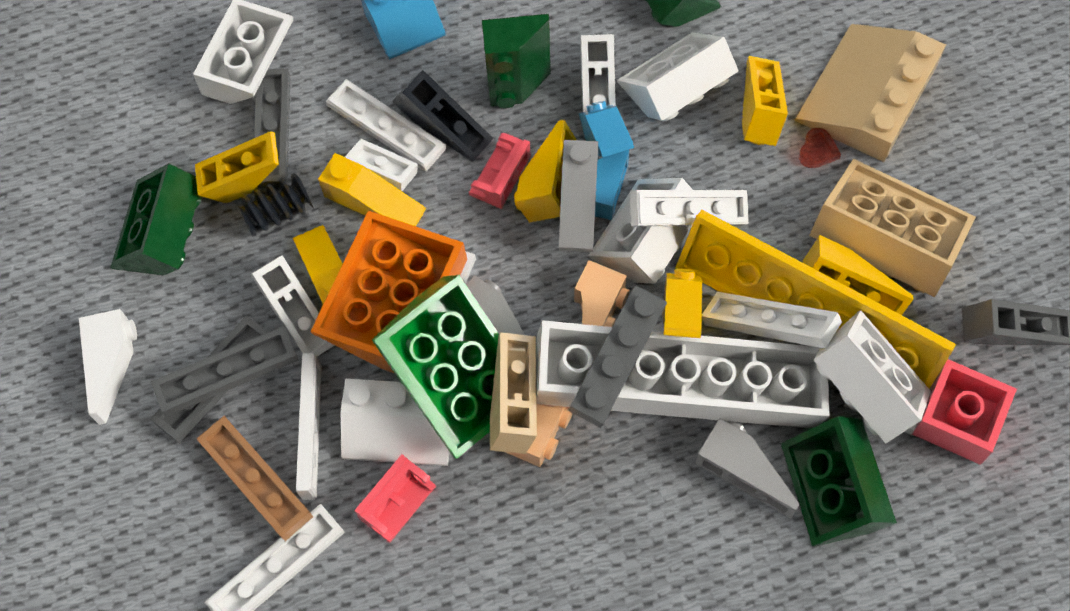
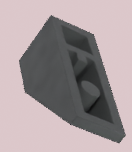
M995 299L962 307L964 342L986 345H1070V310Z

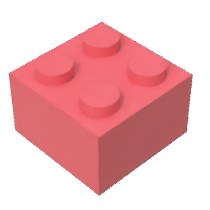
M948 359L932 384L922 420L917 423L912 435L981 465L994 450L1017 389Z

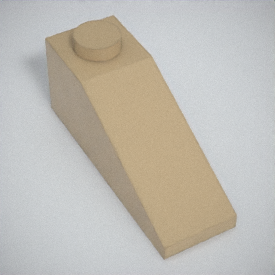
M500 332L490 413V450L526 454L537 437L536 336Z

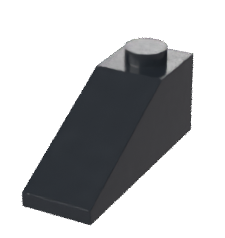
M424 70L417 74L392 101L416 125L472 162L494 139Z

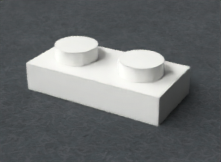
M360 139L345 156V158L365 166L400 191H403L417 174V163L363 139Z

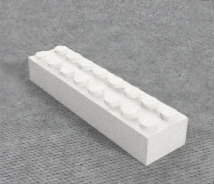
M542 320L536 336L537 404L570 407L612 327ZM652 331L611 411L719 420L720 418L724 421L812 429L829 417L828 380L819 373L814 361L820 349L818 347L701 336V338L664 335V332Z

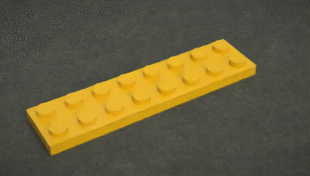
M701 210L696 215L675 267L694 270L695 275L701 276L702 283L719 292L838 312L842 321L838 330L861 310L929 389L956 345L704 210Z

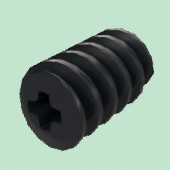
M295 173L291 174V185L283 178L278 180V191L271 184L266 185V196L258 189L254 190L253 202L246 195L241 196L242 206L239 209L252 237L257 235L256 225H259L266 232L269 230V219L279 226L281 225V214L291 221L293 220V209L304 215L306 214V203L313 208L301 179Z

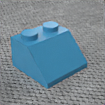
M361 0L364 14L389 60L446 36L433 0Z

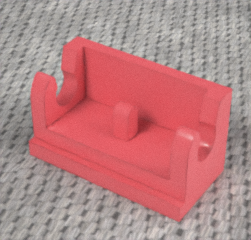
M506 133L500 134L494 152L479 178L473 181L469 191L470 196L500 209L504 206L531 158L530 141L521 140Z
M401 454L354 511L363 523L390 543L434 490L436 485L429 480L431 477Z

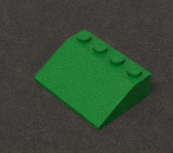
M460 275L443 276L418 295L372 339L454 459H458L490 432V413L499 333Z

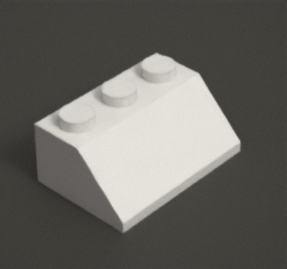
M233 0L193 73L201 95L228 104L254 97L293 21V16L244 0Z
M692 32L618 79L617 82L647 117L668 121L676 117L679 113L678 110L684 106L702 100L703 94L710 89L725 85L729 81V77L739 70L725 37Z
M683 178L638 179L631 191L692 189ZM629 193L593 247V252H590L588 257L607 268L627 275L626 278L635 283L656 284L657 280L664 274L665 268L674 253L680 249L682 241L692 225L631 226Z
M860 310L834 334L826 349H819L814 361L819 373L825 379L831 380L840 390V395L844 402L852 408L855 407L861 414L868 430L874 435H879L885 443H888L922 420L931 391Z
M345 379L340 412L342 459L395 463L400 455L403 454L414 464L448 466L449 450L401 382Z

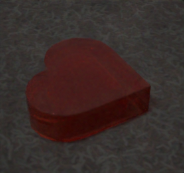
M817 127L808 131L804 145L799 153V160L803 166L813 169L840 159L841 153L827 130Z

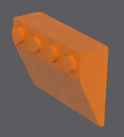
M368 210L311 329V333L381 369L394 373L372 339L418 295L443 276H461L468 260L464 242Z

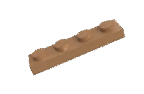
M225 416L221 417L196 438L284 541L288 540L313 518L308 509Z

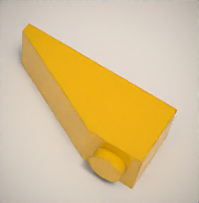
M748 56L742 114L744 140L756 145L776 146L788 115L780 63L778 61Z
M559 120L519 177L518 188L514 193V202L516 208L524 214L529 223L560 217L564 140H577L565 120Z
M267 132L196 163L195 173L198 195L222 203H229L241 198L243 195L251 194L279 165L275 133Z
M334 153L318 178L325 198L365 216L369 210L416 226L426 210V207L365 166Z
M321 225L293 237V240L322 304H324L343 263L324 225Z
M821 235L818 236L803 259L804 264L900 315L905 312L914 299L911 293L850 248Z
M674 269V273H666L664 300L667 301V304L663 310L664 335L701 338V276L695 275V271L691 269Z

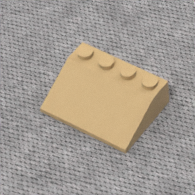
M851 24L795 121L884 162L935 71L946 44L917 31Z
M853 159L823 204L809 236L817 239L821 235L850 248L886 276L894 277L912 286L918 292L927 293L935 297L951 270L976 217Z

